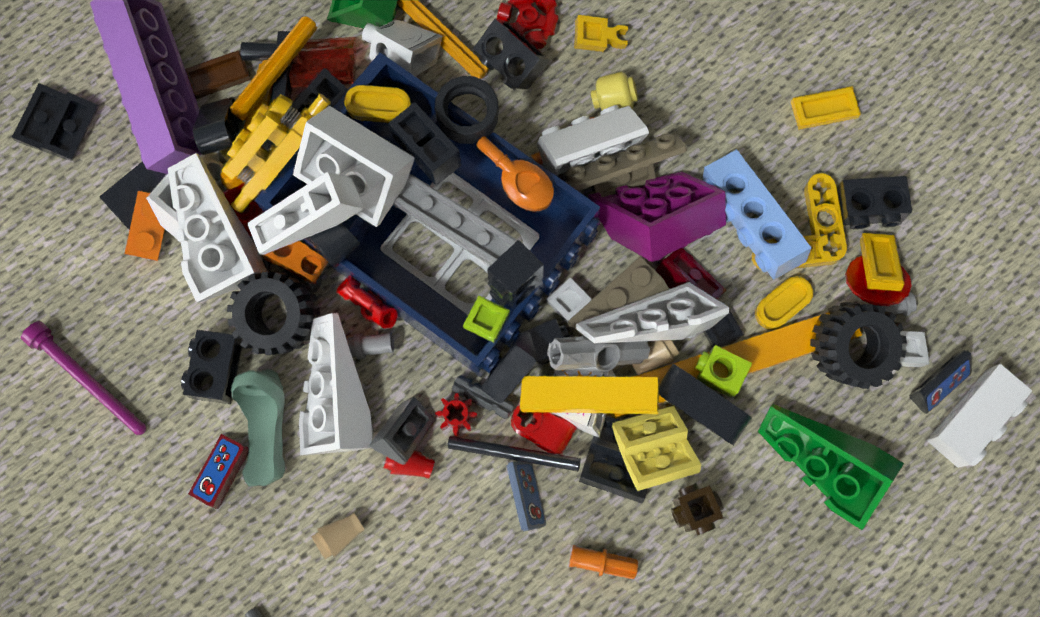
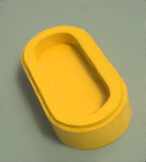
M358 85L352 87L344 98L348 114L360 121L389 123L411 105L410 98L405 91L391 87Z
M798 276L785 280L758 303L755 309L757 322L763 328L769 330L778 329L811 302L813 298L811 284L806 279Z

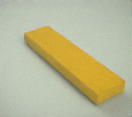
M524 376L522 379L520 410L522 412L658 414V377Z

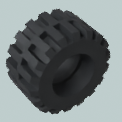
M269 271L261 272V274H252L248 276L249 281L242 280L237 285L240 291H233L230 296L234 300L233 305L227 306V312H232V318L227 319L228 325L235 327L236 330L232 332L235 339H243L240 344L245 349L253 348L252 352L256 354L276 355L300 349L305 345L304 341L310 340L313 319L315 315H320V307L314 308L313 302L318 301L316 294L308 292L311 289L308 283H301L302 278L296 275ZM272 294L278 295L283 300L287 310L285 324L276 333L265 325L262 318L264 302Z
M843 302L840 303V306L834 305L828 309L830 314H822L818 318L821 324L820 326L814 325L812 332L816 333L815 339H810V346L815 347L816 351L812 352L811 355L813 360L820 361L817 364V368L821 372L826 373L825 376L829 379L849 386L869 389L870 386L878 387L883 385L882 380L889 381L894 377L892 374L893 370H900L902 366L899 363L900 357L905 358L907 351L902 350V344L907 343L906 336L900 334L904 329L902 324L894 322L896 316L892 312H887L886 308L873 304ZM862 327L867 339L866 349L863 355L853 362L849 354V342L854 332Z

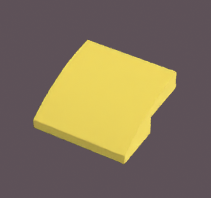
M674 406L660 409L658 414H642L612 423L619 450L637 491L700 473L701 463L687 440L688 429Z

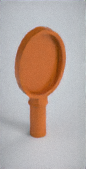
M485 136L477 142L476 146L496 164V167L503 170L501 177L503 189L516 205L534 212L542 211L549 207L553 200L554 189L552 182L542 169L528 161H511L507 154H504Z

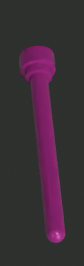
M42 321L30 324L23 331L21 340L31 349L36 348L38 351L43 350L134 434L142 435L145 433L146 425L53 341L54 337L51 335V329Z

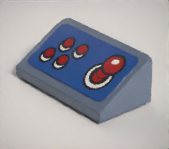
M521 461L508 463L506 466L521 531L525 532L545 527L546 520L532 463Z

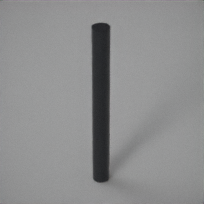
M450 436L448 439V449L577 472L580 469L581 458L456 436Z

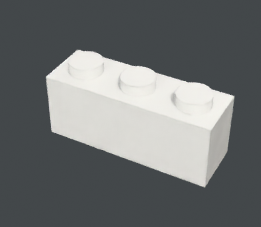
M1003 365L993 366L983 373L926 441L957 468L968 465L975 466L986 455L987 451L984 448L988 443L996 441L1005 433L1007 426L1004 424L1011 416L1016 417L1026 408L1028 403L1025 399L1032 390Z

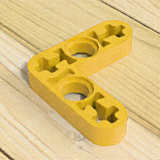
M819 173L813 175L804 187L811 235L803 237L811 246L807 261L796 268L836 264L845 256L847 251L835 181L831 176ZM817 183H820V186L827 188L822 196L823 204L815 206V204L820 202L821 197L820 192L813 190ZM819 212L829 213L833 218L832 226L825 227L820 225L817 220V214ZM835 232L836 234L830 237V244L834 248L837 247L838 251L831 256L830 252L824 251L823 248L828 244L826 234ZM775 239L765 240L768 243H777ZM752 252L753 264L760 269L756 263L755 254Z

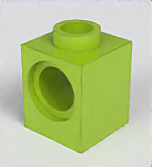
M715 345L709 353L703 351L695 366V369L700 371L696 379L706 386L732 398L738 394L752 363ZM714 363H721L726 366L728 370L726 378H720L715 375L713 371Z

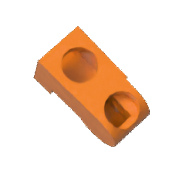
M300 241L262 255L264 260L284 268L311 284L316 283L328 264V261L323 256Z

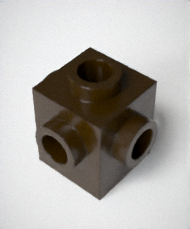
M697 483L678 490L680 497L672 500L675 506L671 508L674 521L678 528L684 527L685 532L695 530L697 536L716 528L715 521L724 518L721 512L723 510L721 499L716 491H712L710 485L699 489ZM693 503L700 507V514L697 517L692 515L689 508Z

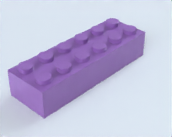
M156 0L91 1L90 5L94 14V21L104 43L103 48L108 55L113 70L112 74L118 84L122 96V104L126 108L131 123V130L136 137L141 152V160L146 169L168 174L169 167L195 153L202 155L193 136V126L200 110L162 3Z

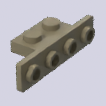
M676 133L663 134L653 141L642 145H632L625 151L617 154L601 156L592 163L571 167L557 177L577 191L591 186L593 193L599 192L601 197L616 194L615 188L627 185L629 188H638L645 185L646 180L656 178L654 163L687 151V147Z

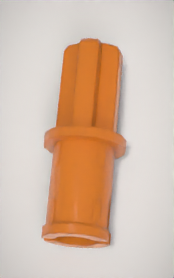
M573 545L569 567L599 572V576L605 573L635 579L638 572V560L607 553V549H603V552Z

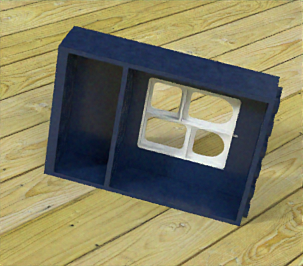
M381 52L346 91L347 93L352 87L358 85L402 89L408 94L411 104L415 102L440 129L435 113V100L438 92ZM346 93L333 107L403 150L393 139L388 123L360 121L352 118L344 104ZM452 102L449 103L448 116L453 123L459 126H472L480 123ZM494 132L487 138L504 154H507L511 161H528L542 169L549 177L554 189L553 200L549 207L542 211L534 212L516 205L503 189L501 182L503 170L496 167V164L476 146L477 142L462 144L450 139L460 151L462 165L437 186L415 162H413L410 174L435 190H438L445 182L452 183L473 199V204L468 210L478 216L484 211H490L517 230L522 237L523 244L544 264L543 283L514 310L507 304L503 306L510 310V314L495 343L463 328V324L474 304L459 300L445 289L448 280L465 260L473 261L486 272L490 265L394 205L391 206L377 227L356 214L341 223L356 237L360 245L336 268L333 267L346 278L352 275L361 283L360 287L366 292L368 290L371 291L383 303L394 308L401 319L480 378L485 372L491 374L502 359L499 355L505 346L511 348L517 341L519 333H521L519 329L525 320L531 322L541 308L539 303L543 296L546 294L550 297L560 284L559 277L565 269L569 272L580 257L578 252L583 244L588 247L599 232L597 228L601 223L598 219L600 206ZM299 149L266 190L263 189L255 199L263 212L307 185L293 175ZM412 222H419L454 248L451 257L434 277L426 276L392 249L394 243ZM306 238L299 240L320 254ZM488 294V296L486 297V299H488V300H490V301H492V302L498 304V303L491 297V295Z

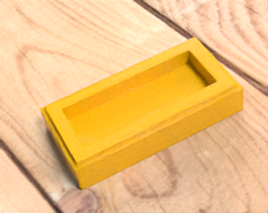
M853 86L795 97L791 100L798 130L856 119L861 115Z
M862 233L860 246L868 289L901 291L904 280L895 235Z

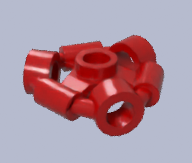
M509 0L506 3L501 2L497 19L510 22L513 7L519 9V15L515 23L510 24L523 36L524 32L528 30L541 29V31L529 32L524 37L537 49L544 48L548 37L554 35L559 16L556 14V1ZM535 2L537 7L546 15L537 12L532 4Z
M352 275L344 279L336 292L345 300H350L354 305L360 306L361 314L366 321L375 322L384 329L392 328L396 324L398 315L394 308L383 303L371 291L368 290L366 292L360 287L361 283ZM366 311L372 312V316L367 315Z

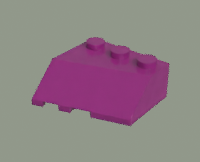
M682 171L646 180L644 187L629 188L625 185L615 188L616 194L601 197V194L597 192L588 195V199L601 207L598 218L609 237L651 262L660 260L665 255L679 248H684L688 244L726 226L725 191Z

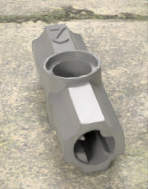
M583 335L582 337L554 338V341L549 343L547 354L550 359V366L555 370L596 367L602 372H607L614 369L617 365L641 364L643 360L648 359L650 347L647 341L593 343Z

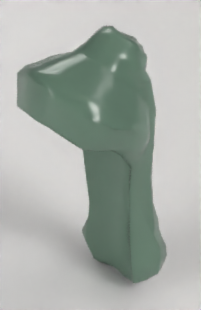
M265 369L260 372L248 370L238 374L234 378L231 387L232 398L238 403L248 421L249 453L242 474L244 481L249 487L267 486L281 479L285 473L282 441L285 395L277 372L272 369Z

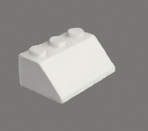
M614 105L600 112L601 115L590 119L588 115L573 120L571 122L572 126L560 129L559 126L546 129L542 132V136L539 137L536 145L545 168L558 176L571 167L583 166L596 161L601 156L614 155L625 151L632 145L641 144L649 134L648 128L630 106L619 109L618 105Z
M328 106L306 121L293 175L306 184L311 183L326 172L352 178L364 207L356 215L377 227L405 186L415 158L331 106Z

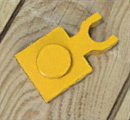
M578 15L575 19L574 49L604 52L607 44L616 49H625L628 41L618 39L616 34L625 35L628 31V26L617 25L611 28L608 27V18Z

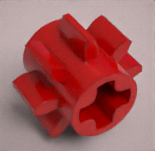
M455 393L454 400L450 402L442 398L441 401L444 409L443 411L435 412L436 417L445 419L440 426L441 430L444 431L450 426L453 428L455 436H458L459 429L463 427L471 431V426L468 423L469 419L477 418L476 412L468 411V408L473 403L472 400L468 399L463 403L460 401L458 393ZM454 408L457 411L461 408L464 409L461 412L463 420L460 422L457 419L449 421L451 419L449 412L451 409Z

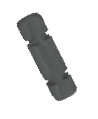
M459 375L453 383L452 391L454 393H458L462 397L464 395L467 396L473 403L489 411L494 410L496 415L507 419L514 409L512 401L505 399L503 403H498L482 391L481 385L477 383L471 384V380L462 375Z

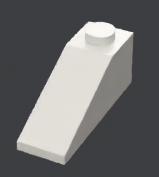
M326 172L247 224L259 254L264 255L337 226L363 210L364 207L352 178Z

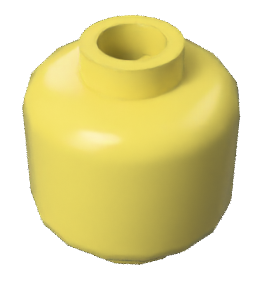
M624 72L599 77L595 84L596 90L591 91L594 108H601V111L614 105H618L619 109L630 106L633 109L634 102L638 101L633 77L628 78Z

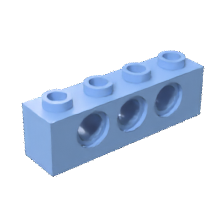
M737 149L704 167L702 181L725 191L726 222L731 221L734 225L740 242L743 246L750 247L755 254L757 265L763 272H768L772 279L775 280L807 261L811 246ZM730 189H736V190L740 191L741 193L733 194V193L729 192L728 190H730ZM747 213H754V214L758 215L759 217H758V218H750V217H748L746 214H747ZM764 238H774L777 240V243H768Z

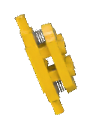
M280 94L269 107L264 103L260 106L247 127L250 130L249 132L243 128L227 152L230 158L221 170L231 180L237 176V178L245 182L241 193L231 203V206L236 211L243 213L248 204L253 199H256L263 189L266 190L299 149L306 121L331 104L324 95L319 94L309 108L305 107L301 113L298 112L291 121L297 110L293 113L295 110L291 106L293 101ZM267 139L275 144L271 145L270 151L262 147Z

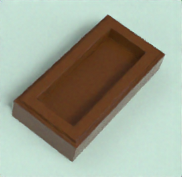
M240 50L185 69L195 99L251 80L245 61L241 59Z

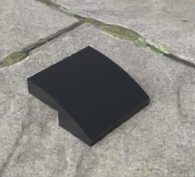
M38 83L12 135V139L31 148L73 161L99 106L69 92L64 94Z
M141 162L99 197L130 230L138 191L151 193L166 174L148 170L144 163Z
M606 415L600 437L593 436L579 482L643 503L648 488L637 491L626 468L613 432L612 423L621 420Z

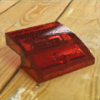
M356 37L308 40L293 59V66L289 75L291 88L306 87L315 75L324 68L342 84H353L356 72Z

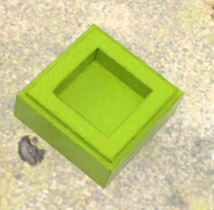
M478 296L463 324V328L495 343L510 314V310Z

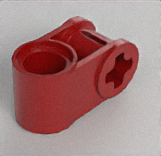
M518 405L511 418V427L514 432L548 453L563 455L577 429L576 426L549 412H528L533 415L531 421L535 425L529 423L526 427L520 425L522 419L518 415L525 416L527 412H522L520 405Z

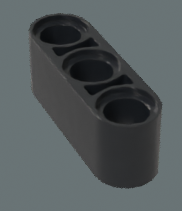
M233 96L201 106L193 126V136L202 155L231 148L233 141L238 136L242 120L235 117L230 111L231 105L235 102Z
M672 364L659 384V396L733 446L752 419L750 415L675 364Z

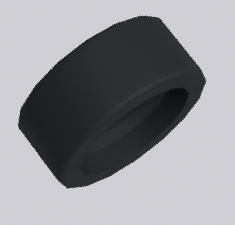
M460 76L448 81L441 87L435 100V113L440 130L449 139L462 144H473L478 142L483 136L488 137L493 133L498 123L499 105L494 89L486 81L475 76ZM464 94L476 95L485 101L487 113L485 118L478 124L459 126L453 123L448 116L449 103L454 98Z

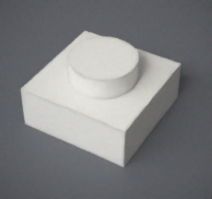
M569 278L547 298V303L568 323L592 299Z
M901 331L900 334L906 336L907 343L902 344V350L907 351L905 358L900 357L899 363L905 367H923L930 364L925 332Z

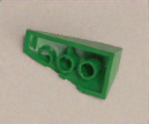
M775 404L771 405L758 429V433L785 461H793L805 473L801 479L809 487L815 484L827 497L824 503L832 512L860 530H863L905 464L871 443Z

